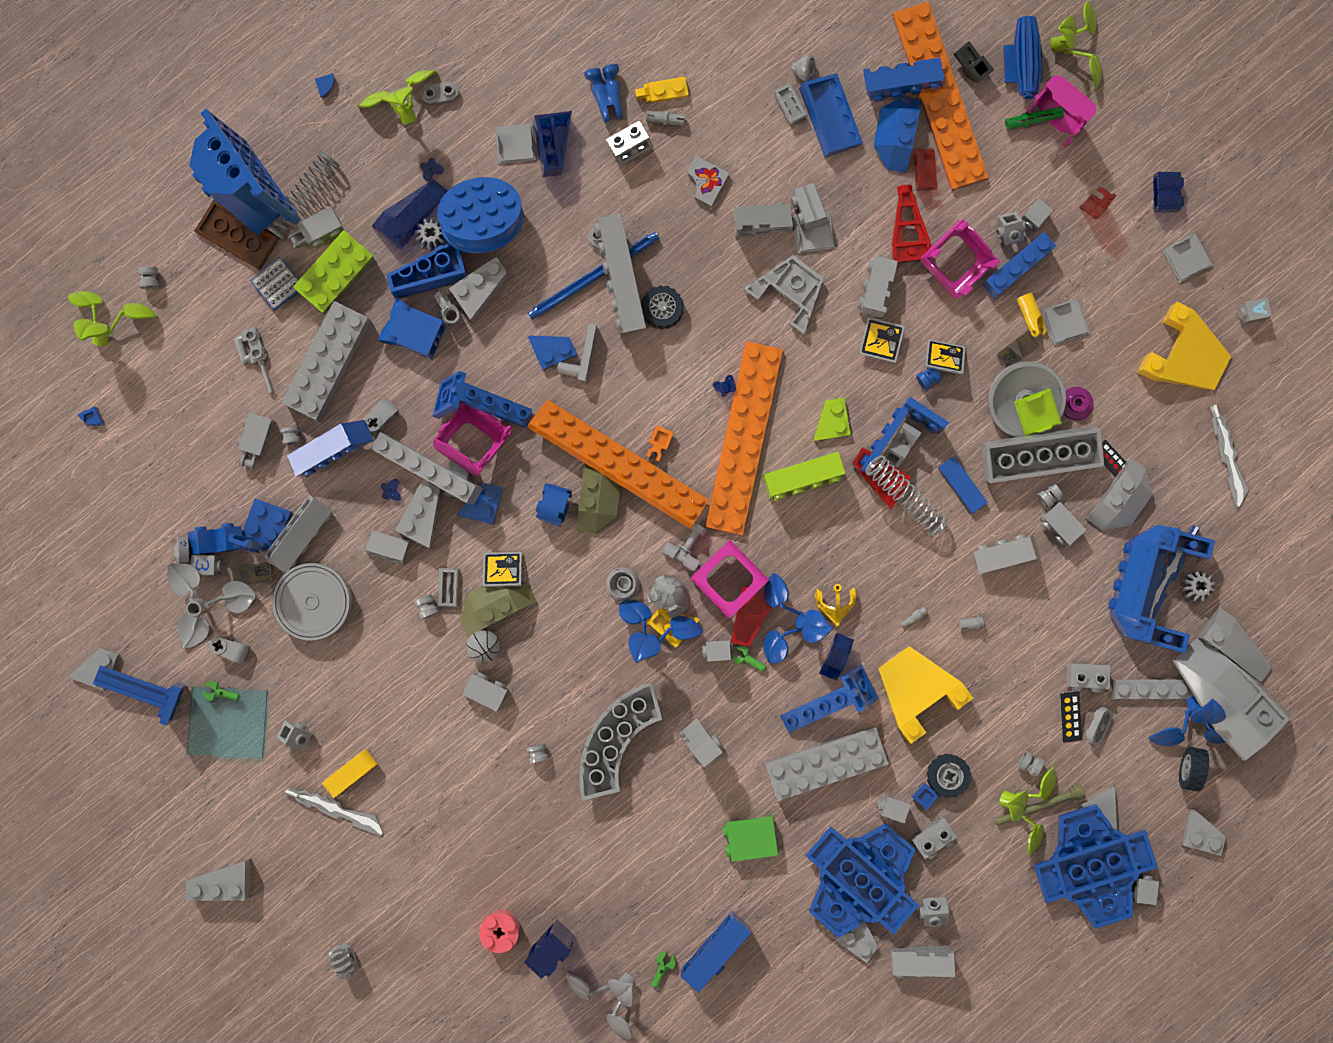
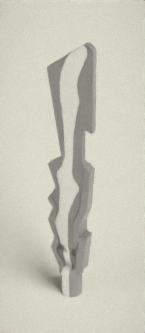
M1217 404L1210 406L1213 415L1214 435L1218 437L1221 460L1223 463H1226L1230 477L1226 478L1234 505L1239 507L1248 492V488L1234 461L1238 453L1232 447L1231 431L1226 426V419L1221 415Z
M287 787L285 791L286 795L295 798L296 801L309 808L311 806L316 807L322 813L335 819L342 817L353 821L352 826L378 836L383 835L376 815L343 809L340 801H330L327 796L322 797L318 793L311 794L307 790L298 791Z

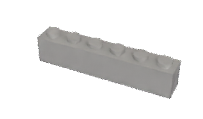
M380 432L371 447L375 452L465 503L474 505L483 489L387 434Z

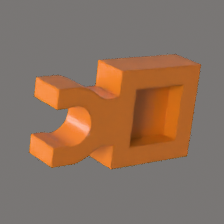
M656 425L649 444L653 445V447L648 450L646 457L650 458L651 453L656 452L658 454L656 461L660 462L661 450L667 451L674 432Z

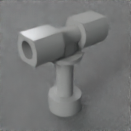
M694 523L691 530L693 532L684 546L679 545L677 548L667 542L662 550L664 554L672 559L675 557L683 562V565L693 572L696 571L701 562L691 556L692 552L690 549L699 535L703 537L707 531L697 523Z

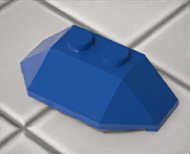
M902 96L880 109L873 146L887 170L906 173L920 113L921 100Z

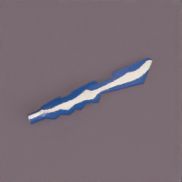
M1193 525L1189 533L1197 535L1200 528ZM1173 552V555L1169 556V564L1162 568L1164 577L1158 583L1150 619L1155 618L1168 594L1165 591L1171 581H1176L1183 567L1186 555Z

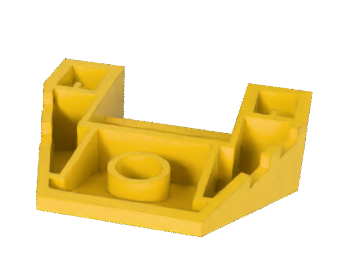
M1177 301L1170 306L1162 322L1180 331L1167 359L1151 352L1144 357L1137 373L1156 382L1215 390L1231 355L1196 311Z
M910 646L878 668L896 727L910 744L926 733L915 716L944 695L953 708L957 710L974 699L961 681Z

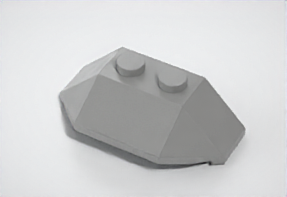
M1130 457L1086 520L1100 530L1131 526L1153 495L1146 468Z

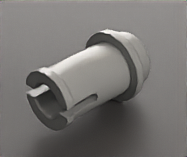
M976 615L974 618L959 619L960 631L971 629L980 631V628H984L983 617Z

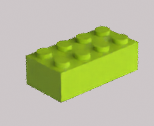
M343 230L293 288L325 315L333 301H337L371 263L374 257Z
M838 451L764 474L762 479L768 498L778 501L784 499L788 493H792L794 496L803 493L805 488L808 487L811 490L820 488L827 481L829 484L839 482L846 473Z

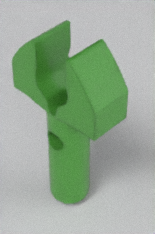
M746 646L735 647L743 652L744 658H738L731 653L734 662L738 665L746 662L762 672L766 668L765 664L749 655V648Z
M210 681L204 684V686L212 687L215 691L211 694L202 692L206 700L214 701L218 696L233 701L239 700V694L220 689L219 682Z
M667 951L658 954L655 961L658 962L659 968L651 983L653 987H659L667 969H674L676 964L674 954H672L670 961L665 965L663 958Z

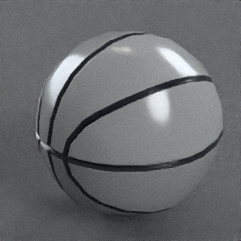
M479 630L468 638L466 651L473 661L481 664L488 663L498 656L500 642L493 632Z

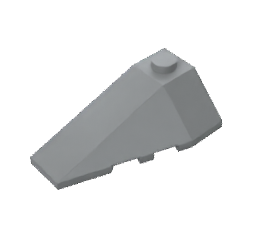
M1220 607L1216 609L1197 636V638L1218 650L1260 683L1272 668L1236 618Z

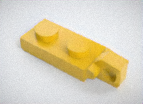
M679 77L644 84V88L635 89L636 100L646 99L647 102L656 103L688 97L686 78Z

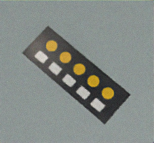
M1080 692L1060 693L1063 743L1082 740Z

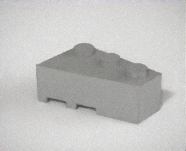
M784 202L774 205L734 207L733 210L736 238L792 231L793 228L790 204H785Z
M496 256L449 289L471 322L474 323L491 298L496 295L509 278V275Z
M875 256L873 261H869L867 271L870 272L869 278H865L862 287L865 290L864 297L860 296L857 308H860L859 314L882 319L886 313V304L890 297V289L898 261Z
M422 479L395 531L432 549L443 490Z
M1026 534L1015 536L1016 540L1008 542V539L996 541L997 545L989 547V544L978 546V551L973 553L979 574L1040 558L1034 535L1029 537Z
M697 718L679 732L703 767H706L723 753L721 749L723 745L715 734L711 737Z
M251 858L187 880L186 901H245L250 897Z
M948 946L890 948L891 973L896 978H907L908 976L918 978L955 977L954 952Z

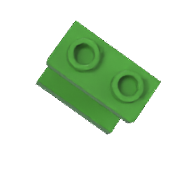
M772 814L737 821L729 820L726 821V826H723L724 838L728 837L729 845L725 846L727 857H731L732 862L778 855Z

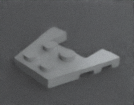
M792 255L773 268V270L758 278L754 283L748 285L744 291L758 301L769 286L773 287L801 308L789 325L803 335L806 331L823 277Z

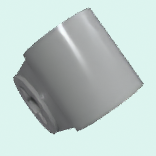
M386 397L380 400L372 412L365 418L372 434L380 433L400 411ZM372 421L377 423L378 426L376 428L370 424Z
M216 637L210 641L209 649L216 655L243 664L249 645L223 637ZM221 643L223 649H219L216 644Z

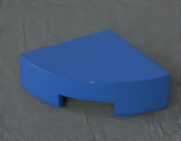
M333 73L315 79L321 98L329 95L335 83Z
M95 406L78 414L79 418L89 425H104L99 410Z

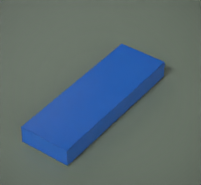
M955 456L938 467L971 514L988 503Z

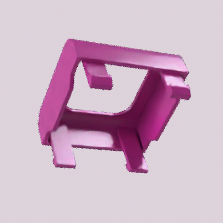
M1056 75L1036 95L1032 107L1029 106L1026 110V113L1029 114L1035 106L1039 107L1040 111L1061 106L1064 111V117L1048 122L1058 131L1068 132L1071 135L1063 145L1066 147L1071 143L1070 140L1073 137L1075 138L1094 116L1096 106L1064 77Z
M959 219L920 258L923 265L954 298H960L962 295L967 296L974 289L971 286L989 268L994 269L1000 263V260L994 256L989 246L964 219ZM958 236L975 254L976 260L974 265L959 280L953 282L935 264L934 258L942 252L940 248L951 237Z
M461 403V407L449 422L443 424L438 430L439 434L434 438L433 446L438 452L470 474L479 476L510 437L512 432L511 426L508 425L506 428L494 416ZM466 423L474 425L493 440L492 447L477 463H473L470 458L448 444L457 430Z
M731 540L719 549L690 578L728 619L769 581L762 571ZM726 556H734L753 576L752 584L733 602L725 601L707 582L708 573Z

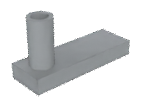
M588 325L581 366L559 362L557 373L576 376L579 382L588 384L598 333L597 325Z

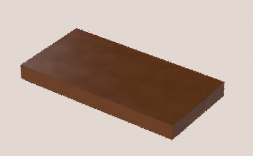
M215 200L212 201L194 230L197 234L258 270H261L280 239L265 229L256 235Z

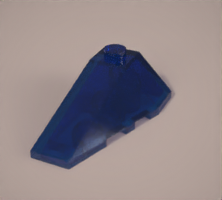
M433 179L383 211L372 227L402 250L415 234V231L419 229L417 225L424 223L423 220L428 218L448 190Z

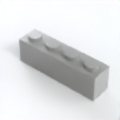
M309 494L268 549L264 558L285 573L292 569L299 555H302L307 550L310 540L318 535L322 524H325L330 519L332 511Z

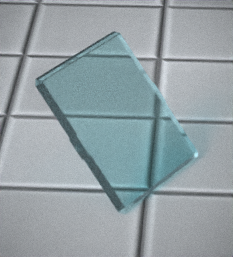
M192 687L187 754L219 756L223 758H263L268 691L223 687L220 689L239 694V700L233 701L218 696L214 701L205 699L202 692L211 694L215 692L213 688Z

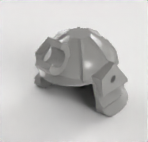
M662 575L656 578L651 595L646 596L648 602L654 603L659 608L668 609L670 618L680 616L685 612L690 602L687 587L681 581L673 578L672 575Z

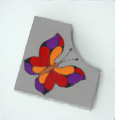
M695 156L687 171V174L696 183L695 199L712 207L729 173L698 156Z

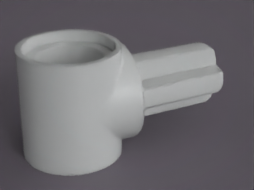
M445 291L437 292L434 296L442 309L440 313L444 321L451 327L458 326L461 323L462 316L456 305L451 304ZM450 313H456L457 317L455 320L449 321L447 319Z

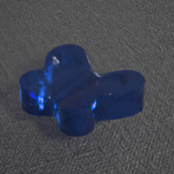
M430 158L428 163L424 162L420 165L423 170V178L427 182L432 179L433 174L444 173L443 167L436 164L434 158Z
M728 375L724 382H714V390L720 392L723 397L727 396L729 392H735L736 386L733 376Z
M392 479L388 484H381V489L384 491L382 494L383 499L401 500V495L397 492L399 480Z

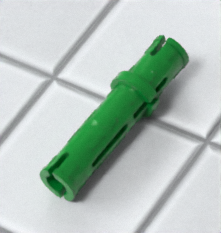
M1059 106L1029 114L1025 112L1020 116L1006 118L1005 126L1007 130L1019 127L1028 128L1029 125L1063 118L1064 111ZM1051 114L1050 116H1045V117L1037 118L1038 116H1043V115ZM1030 118L1032 119V120H1027V121H1023V122H1019V123H1018V121H1021V120L1030 119Z

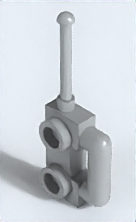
M253 327L241 331V335L234 339L241 362L244 364L251 362L252 365L259 363L269 390L268 393L273 394L274 391L264 366V361L267 360L266 357L268 356L267 353L265 354V347L262 345L258 329ZM244 342H248L251 350L248 355L243 344Z

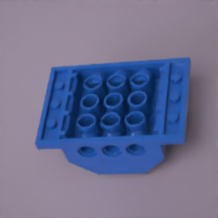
M208 109L201 112L200 114L205 119L203 123L208 129L195 139L189 166L194 172L192 176L198 183L203 185L202 191L208 197L212 196L218 204L225 207L256 235L261 233L280 216L284 220H290L296 225L301 220L248 142Z

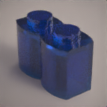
M1157 172L1154 174V213H1177L1184 206V196H1181L1184 178L1181 177V172Z

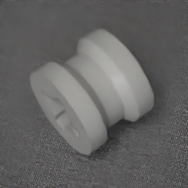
M299 426L280 429V433L283 435L282 445L302 442L298 435L300 431Z
M545 744L526 748L530 754V763L548 759V755L545 754Z

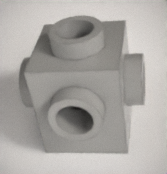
M1017 212L998 216L999 227L996 228L998 238L1002 239L1005 245L1015 244L1024 240L1023 232H1026V227Z
M284 721L277 739L290 750L295 751L297 748L304 751L312 733L306 729L307 725L297 721L294 724Z
M946 897L922 899V907H919V917L924 920L925 927L948 925L949 910Z

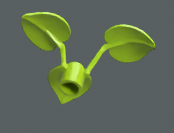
M1087 1L1083 8L1085 27L1077 30L1074 17H1067L1058 27L1063 36L1051 38V49L1053 53L1064 51L1065 54L1089 57L1090 71L1095 86L1094 90H1097L1102 79V65L1098 55L1093 56L1090 53L1070 50L1075 49L1077 45V34L1088 29L1090 34H1094L1096 31V13L1091 2Z
M422 70L413 73L405 80L408 83L407 87H402L392 92L380 91L373 93L359 104L358 109L372 107L382 101H386L392 106L395 113L399 114L402 124L412 123L417 119L412 109L414 108L412 98L414 89L412 86L423 82L434 73L437 74V71Z
M79 291L70 293L68 296L71 304L78 307L90 306L92 308L93 321L89 319L76 320L74 322V331L80 341L92 337V343L96 346H106L108 344V336L113 335V330L122 315L131 319L158 317L153 310L143 304L128 303L123 305V310L119 312L111 328L108 329L106 324L97 322L95 305L102 304V299L99 295L93 292Z
M1051 766V769L1044 775L1041 781L1040 793L1028 794V791L1024 790L1014 794L1005 790L1000 797V805L1009 808L1013 822H1018L1023 818L1033 827V831L1028 839L1029 856L1040 846L1044 836V826L1042 824L1037 826L1023 815L1028 798L1042 797V800L1046 801L1052 795L1056 784V772L1053 766Z

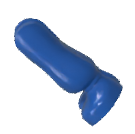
M610 64L603 67L605 85L602 82V74L599 68L589 69L584 72L585 78L593 83L592 93L604 122H610L607 106H614L617 120L623 118L620 86L618 81L615 80V76L620 70L618 64Z

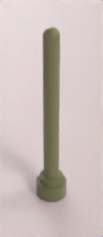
M1080 783L1069 789V792L1025 807L1023 815L1027 816L1070 799L1082 800L1086 798L1084 790ZM1010 813L996 818L995 824L1002 825L1012 821Z

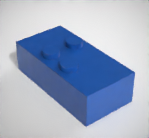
M731 911L681 968V978L699 993L715 974L718 976L724 970L725 962L751 934L750 926Z

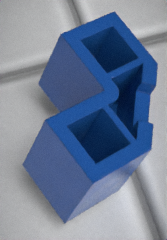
M233 523L222 524V528L207 530L206 526L195 527V531L188 532L190 555H207L217 552L241 550L233 547V542L228 541L231 533L242 536V527L234 526Z

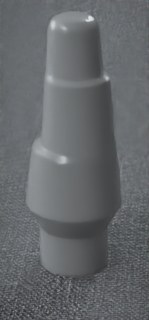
M925 607L915 610L910 617L901 623L902 627L922 619L928 613Z

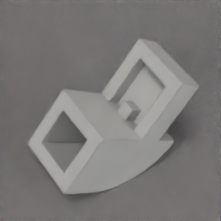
M904 423L883 454L889 460V464L898 468L919 438L921 432Z

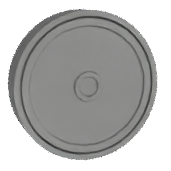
M316 563L302 564L287 571L278 581L272 599L273 612L279 625L291 636L309 641L326 639L336 634L346 624L352 610L351 590L345 578L333 568Z

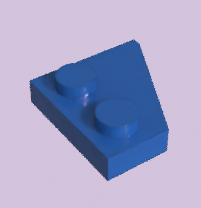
M528 336L543 371L559 364V362H564L578 356L570 337Z
M483 483L481 485L483 489L475 504L466 503L457 516L494 525L503 487Z

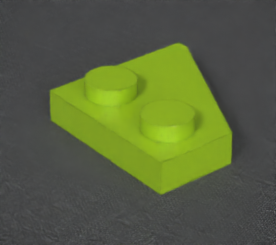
M845 398L826 400L813 440L820 441L850 436Z

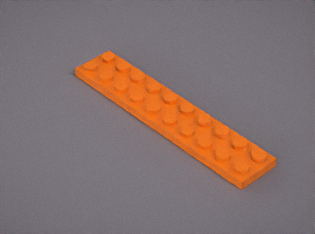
M929 1L893 12L892 16L910 66H913L916 61L941 57L945 85H941L942 87L936 90H930V88L923 89L919 96L951 191L987 180L988 175Z
M745 342L705 527L743 535L783 349Z
M550 400L544 403L527 427L690 529L709 501L706 497Z

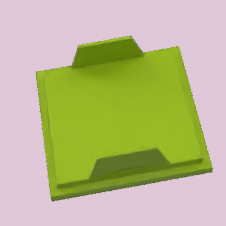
M1051 388L1014 401L1025 436L1040 433L1062 424Z

